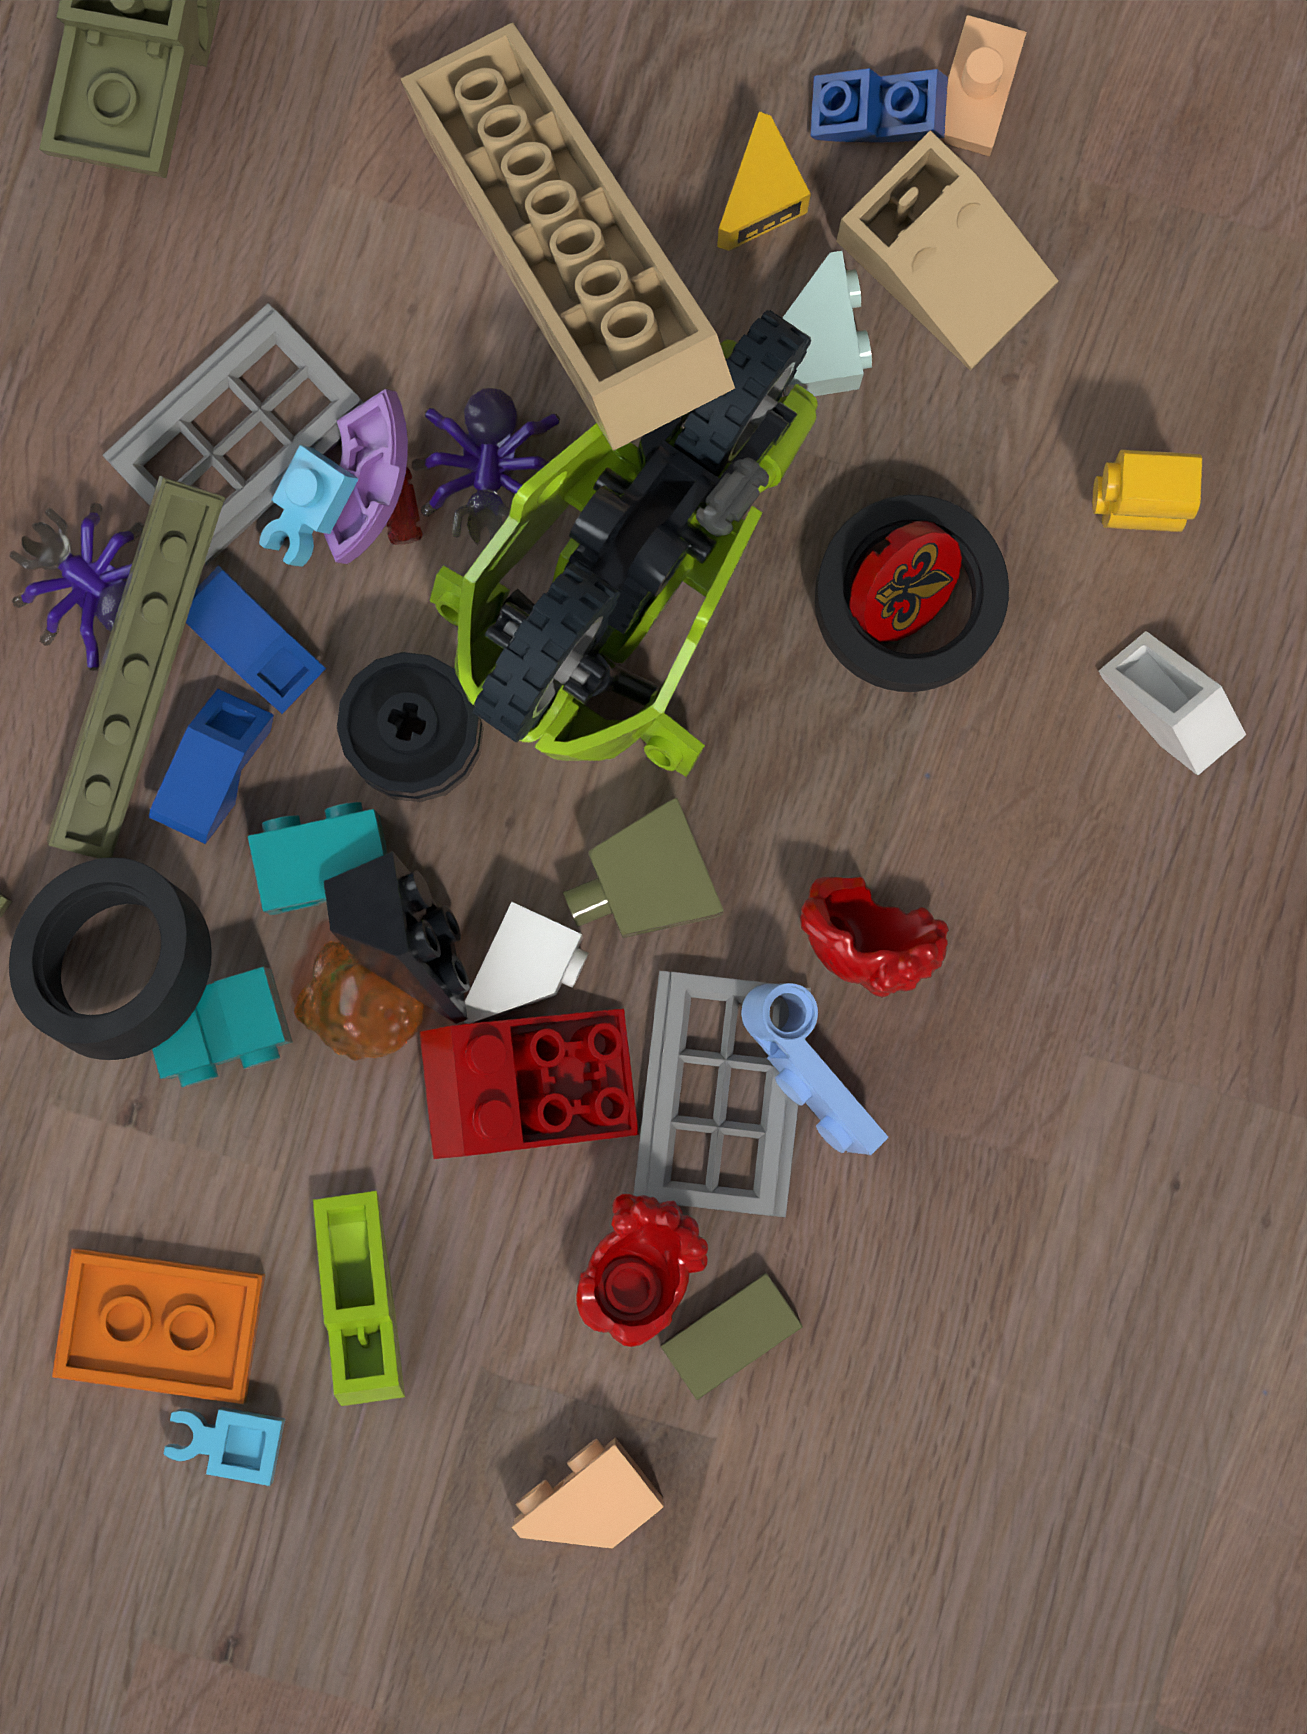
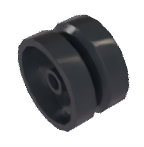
M400 652L376 659L356 674L340 700L337 720V732L344 756L366 783L392 799L423 802L447 795L468 778L481 755L484 727L481 718L473 713L475 706L469 702L454 668L431 655ZM409 720L420 721L425 727L423 733L419 735L412 732L411 740H404L401 734L403 725Z

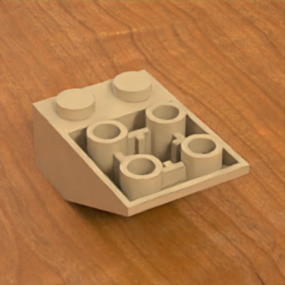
M931 130L840 222L836 242L970 371L1058 283V279L980 178Z

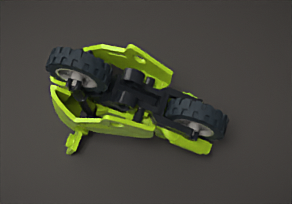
M766 310L761 318H758L751 325L747 335L744 334L738 343L728 339L720 343L735 389L643 435L639 447L629 442L613 451L596 423L521 486L513 497L509 517L464 577L446 566H442L436 574L429 601L435 604L436 609L443 618L451 624L458 626L455 671L469 702L475 706L473 709L475 715L516 743L518 741L533 742L539 739L535 745L536 749L553 759L562 761H600L612 759L628 749L641 737L646 743L644 752L654 764L668 771L676 770L685 777L689 775L705 745L665 714L664 711L763 513L754 506H751L745 520L741 518L739 522L734 520L731 523L733 530L730 534L716 537L697 521V510L700 507L706 508L707 497L726 473L732 474L734 472L733 464L739 459L751 458L768 473L769 482L766 487L760 485L758 488L760 493L767 488L777 486L782 480L816 421L818 402L812 393L796 383L788 396L782 397L784 389L790 384L797 372L796 368L801 364L807 353L806 350L811 344V337L773 311ZM569 505L581 511L570 531L569 537L571 539L559 555L553 581L548 592L544 593L536 604L519 589H516L508 597L510 590L499 583L502 578L525 556ZM684 582L706 598L666 680L660 689L656 691L659 685L617 666L613 662L622 664L632 654L667 608L681 583ZM613 691L644 707L626 720H606L584 704L593 696Z

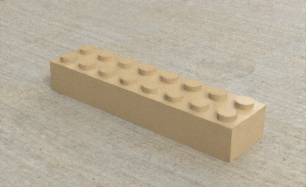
M513 22L400 79L425 138L613 451L735 389L716 331Z

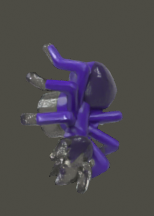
M485 388L472 395L464 408L468 434L452 418L442 416L434 408H428L424 412L426 419L439 429L447 431L463 447V456L435 452L428 458H416L412 461V468L415 471L431 470L440 465L467 468L469 470L468 474L441 485L432 499L425 503L420 511L423 516L429 517L443 506L449 496L474 486L477 492L471 495L466 505L455 510L452 534L453 537H460L463 517L469 514L467 521L469 535L477 545L480 544L481 533L485 527L489 531L491 541L503 525L502 517H509L510 509L506 507L497 491L500 487H503L513 494L517 493L523 484L511 478L514 470L531 469L540 471L549 463L538 456L516 458L515 449L532 435L543 434L560 423L559 416L551 414L541 421L527 422L511 437L518 423L517 411L512 398L501 389Z
M93 503L90 506L89 515L81 522V556H74L71 553L67 522L53 509L48 508L45 514L57 524L58 534L46 523H34L32 527L40 535L43 543L35 542L27 536H23L21 540L24 550L36 558V560L30 561L16 551H11L9 556L29 571L40 568L44 570L58 568L62 571V578L29 584L24 593L12 599L13 606L21 608L31 604L36 596L72 587V591L49 611L47 627L40 636V642L44 646L50 645L58 634L59 623L62 617L75 604H78L82 608L80 635L86 648L87 667L91 671H97L100 668L98 643L93 628L94 618L98 619L107 630L112 631L126 586V578H128L132 566L131 563L115 568L110 563L124 544L134 542L141 536L144 525L138 522L127 531L115 533L97 562L92 563L94 527L101 520L103 510L101 504Z

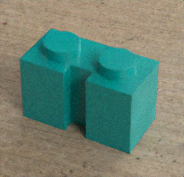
M352 802L325 809L326 819L301 824L300 816L293 815L263 822V833L248 836L263 912L269 915H276L321 905V903L326 902L325 880L387 854L380 815L374 809L363 811L362 802Z
M261 967L206 985L197 1007L183 1026L168 1040L152 1049L160 1079L178 1077L182 1088L219 1077L216 1065L236 1059L241 1060L243 1069L279 1059L280 1055L277 1047L293 1043L272 969Z

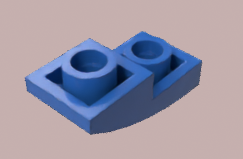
M870 68L814 76L810 136L815 140L834 142L919 141L931 130L939 139L944 138L948 77L938 69L879 76Z

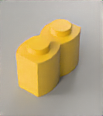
M1121 449L1115 463L1106 462L1103 476H1096L1092 498L1093 514H1102V525L1104 528L1182 532L1187 519H1194L1200 506L1201 454Z

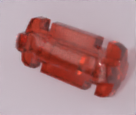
M407 466L398 502L387 522V527H391L392 530L387 533L392 545L411 544L421 540L423 535L421 527L416 526V523L420 521L413 484L408 483V480L412 479V474Z

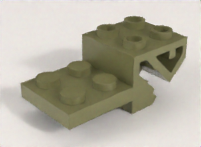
M60 0L56 18L65 24L39 150L48 156L167 178L190 64L207 67L221 0Z

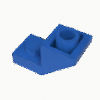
M219 565L196 588L186 624L281 714L326 669L317 658L288 633L256 599Z
M217 688L188 725L150 808L149 818L206 844L235 806L241 771L271 732L274 714Z

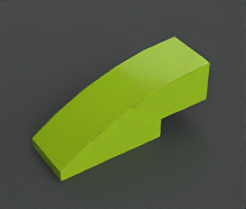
M377 1191L314 1199L313 1207L323 1317L329 1336L334 1396L341 1406L405 1397L396 1313Z

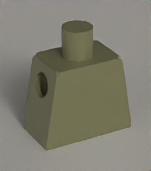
M678 798L668 801L591 849L588 854L598 878L563 892L577 927L613 914L622 938L713 919L721 916L724 912Z

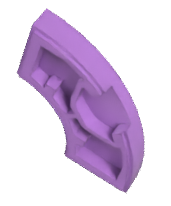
M388 389L382 390L337 420L342 441L340 466L359 479L331 533H323L337 563L349 564L374 542L389 521L403 487L408 457L406 421L397 392Z

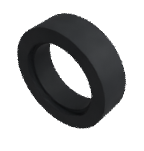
M926 495L894 496L874 502L861 509L836 532L826 549L817 575L814 601L818 626L827 646L838 661L851 673L874 686L898 692L926 691L946 685L967 673L990 648L999 634L1007 613L1009 579L1003 555L995 539L986 527L972 514L958 505L936 497ZM916 521L933 522L959 544L962 556L961 563L967 572L971 584V612L961 633L945 646L919 654L896 652L881 646L870 638L858 624L856 618L852 616L849 606L851 573L863 554L874 545L886 540L885 538L895 529Z
M101 858L87 861L70 868L48 883L35 896L21 917L12 940L9 957V977L12 992L20 1010L33 1026L76 1053L99 1060H119L134 1057L168 1040L194 1012L204 993L210 974L212 959L211 938L205 918L194 901L153 868L141 862L125 858ZM122 904H137L150 908L159 926L161 949L157 966L147 985L130 1002L111 1012L96 1015L76 1013L68 1004L61 983L63 958L73 936L87 920L107 908Z

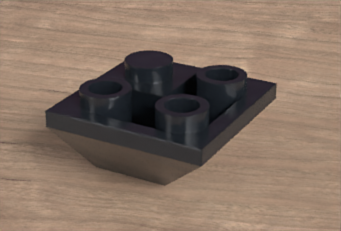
M392 851L324 881L330 931L362 966L455 1024L468 1020L463 993L470 989L466 970L456 954L455 942L461 940L457 920L448 906L439 907L431 897L426 881L417 870L410 873Z

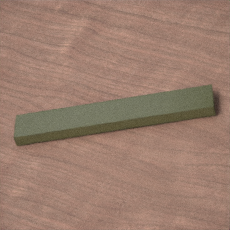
M159 476L46 841L49 846L97 859L112 858L225 499L220 494Z

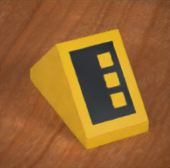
M762 112L758 113L718 229L717 247L730 251L808 212L811 193L771 115Z

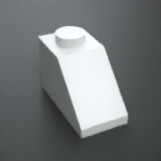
M1147 631L1099 670L1102 679L1155 741L1197 775L1202 773L1246 735L1222 686Z
M511 902L466 997L465 1006L468 1020L463 1022L467 1024L481 1023L556 996L562 983L573 988L589 954L579 949L583 940L582 934Z

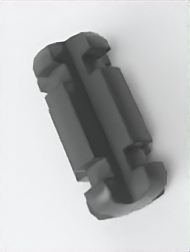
M747 457L743 460L735 461L733 464L734 472L724 475L707 497L706 508L700 507L697 510V521L716 537L731 533L733 530L731 523L734 520L737 522L741 520L760 495L758 489L760 485L766 487L769 482L768 473L751 458Z

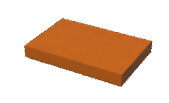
M77 1247L72 1248L52 1377L244 1404L247 1402L265 1274Z

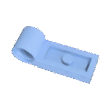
M793 983L762 984L752 989L742 1004V1021L747 1031L769 1055L767 1059L779 1072L775 1077L778 1086L798 1105L802 1106L804 1103L808 1105L821 1120L816 1125L818 1132L835 1150L841 1153L847 1151L872 1155L889 1137L805 1040L814 1029L818 1018V1007L813 995L805 987ZM778 996H781L786 1001L789 1008L788 1020L780 1030L773 1025L770 1019L771 1004Z

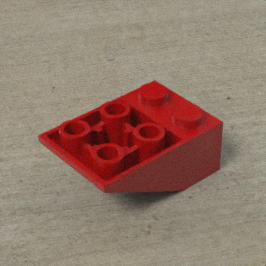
M624 1008L451 1025L419 1031L433 1159L464 1157L639 1135Z

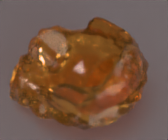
M329 941L322 946L314 958L312 980L299 993L294 1014L298 1021L304 1024L307 1029L315 1031L324 1044L332 1048L336 1054L346 1055L349 1059L358 1061L365 1058L384 1057L398 1051L415 1036L418 1026L423 1021L425 1006L417 999L362 966L341 942ZM387 1009H391V1016L385 1019L384 1012Z

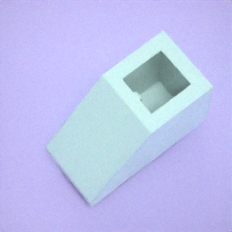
M842 251L828 254L783 316L784 320L811 337V344L806 350L807 353L801 364L796 368L797 372L790 384L784 389V396H788L796 383L814 396L857 390L860 388L864 375L863 369L872 368L868 333L866 330L856 332L852 309L861 307V292L856 269H845Z

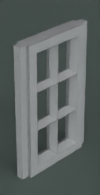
M267 303L102 456L150 506L158 481L143 466L180 432L194 445L204 457L178 481L192 485L213 466L236 490L223 502L204 564L207 566L274 504L271 499L299 445L314 448L326 456L341 442L337 420L363 404V402L295 329ZM276 344L299 369L264 402H261L239 377ZM309 378L331 403L293 436L271 411L303 381ZM230 388L252 413L213 447L191 422L226 389ZM261 421L284 446L249 479L245 480L228 463L223 455Z
M659 971L634 1196L646 1195L650 1198L654 1197L659 1203L675 1201L680 1206L786 1217L798 1104L791 1100L778 1086L775 1077L779 1072L767 1058L733 1054L739 1003H743L747 994L755 987L774 983ZM805 987L811 993V988ZM778 996L772 1002L771 1007H774L772 1023L780 1030L788 1020L789 1008L786 1001L781 996ZM691 997L726 1001L720 1053L686 1049ZM684 1063L719 1067L713 1119L678 1115ZM731 1068L766 1072L760 1125L726 1121ZM676 1129L711 1133L705 1185L671 1181ZM724 1135L759 1139L753 1190L718 1186Z

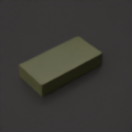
M765 1272L660 1344V1347L695 1399L698 1400L803 1326Z

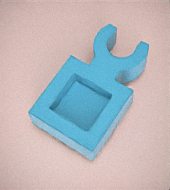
M299 445L271 501L284 510L279 519L273 520L265 526L260 536L259 545L266 549L279 551L284 539L288 536L290 546L285 553L283 562L293 566H304L313 552V531L326 534L331 533L359 479L316 449Z
M221 1407L218 1409L216 1424L213 1425L208 1424L203 1415L192 1409H178L171 1413L170 1421L187 1424L192 1429L193 1440L188 1446H180L178 1444L166 1445L164 1449L166 1457L176 1461H186L198 1454L210 1455L206 1471L207 1475L267 1486L273 1483L285 1418Z

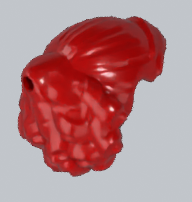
M831 876L818 878L812 884L808 899H806L801 908V929L807 933L811 947L823 965L841 980L861 984L875 996L883 998L891 993L895 994L897 991L905 992L915 989L921 979L932 977L933 972L942 966V961L946 957V947L948 945L946 935L949 928L944 920H934L933 915L924 907L911 910L906 914L898 907L880 906L872 899L871 891L866 887L863 877L843 878Z
M621 1194L614 1199L612 1204L614 1216L611 1225L614 1231L607 1234L599 1242L591 1255L586 1271L581 1273L576 1301L579 1315L588 1327L598 1332H609L623 1346L634 1347L652 1339L670 1325L672 1315L687 1290L689 1274L703 1271L707 1266L708 1258L706 1254L708 1244L706 1240L699 1236V1225L696 1220L688 1215H683L682 1210L675 1201H666L659 1204L654 1197Z

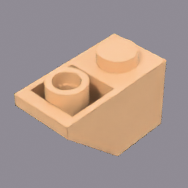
M616 1437L604 1447L598 1439H595L567 1462V1465L573 1472L552 1488L549 1482L544 1480L516 1503V1506L522 1513L514 1519L512 1528L520 1538L614 1548L664 1507V1498Z

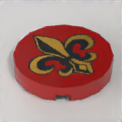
M916 521L895 529L885 538L891 544L880 555L872 551L862 562L853 581L849 604L852 616L859 621V625L879 641H898L920 630L936 616L948 601L958 581L962 561L959 544L933 522Z

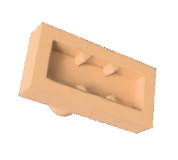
M970 15L966 16L948 78L945 137L940 138L944 144L986 156L991 155L1027 32Z

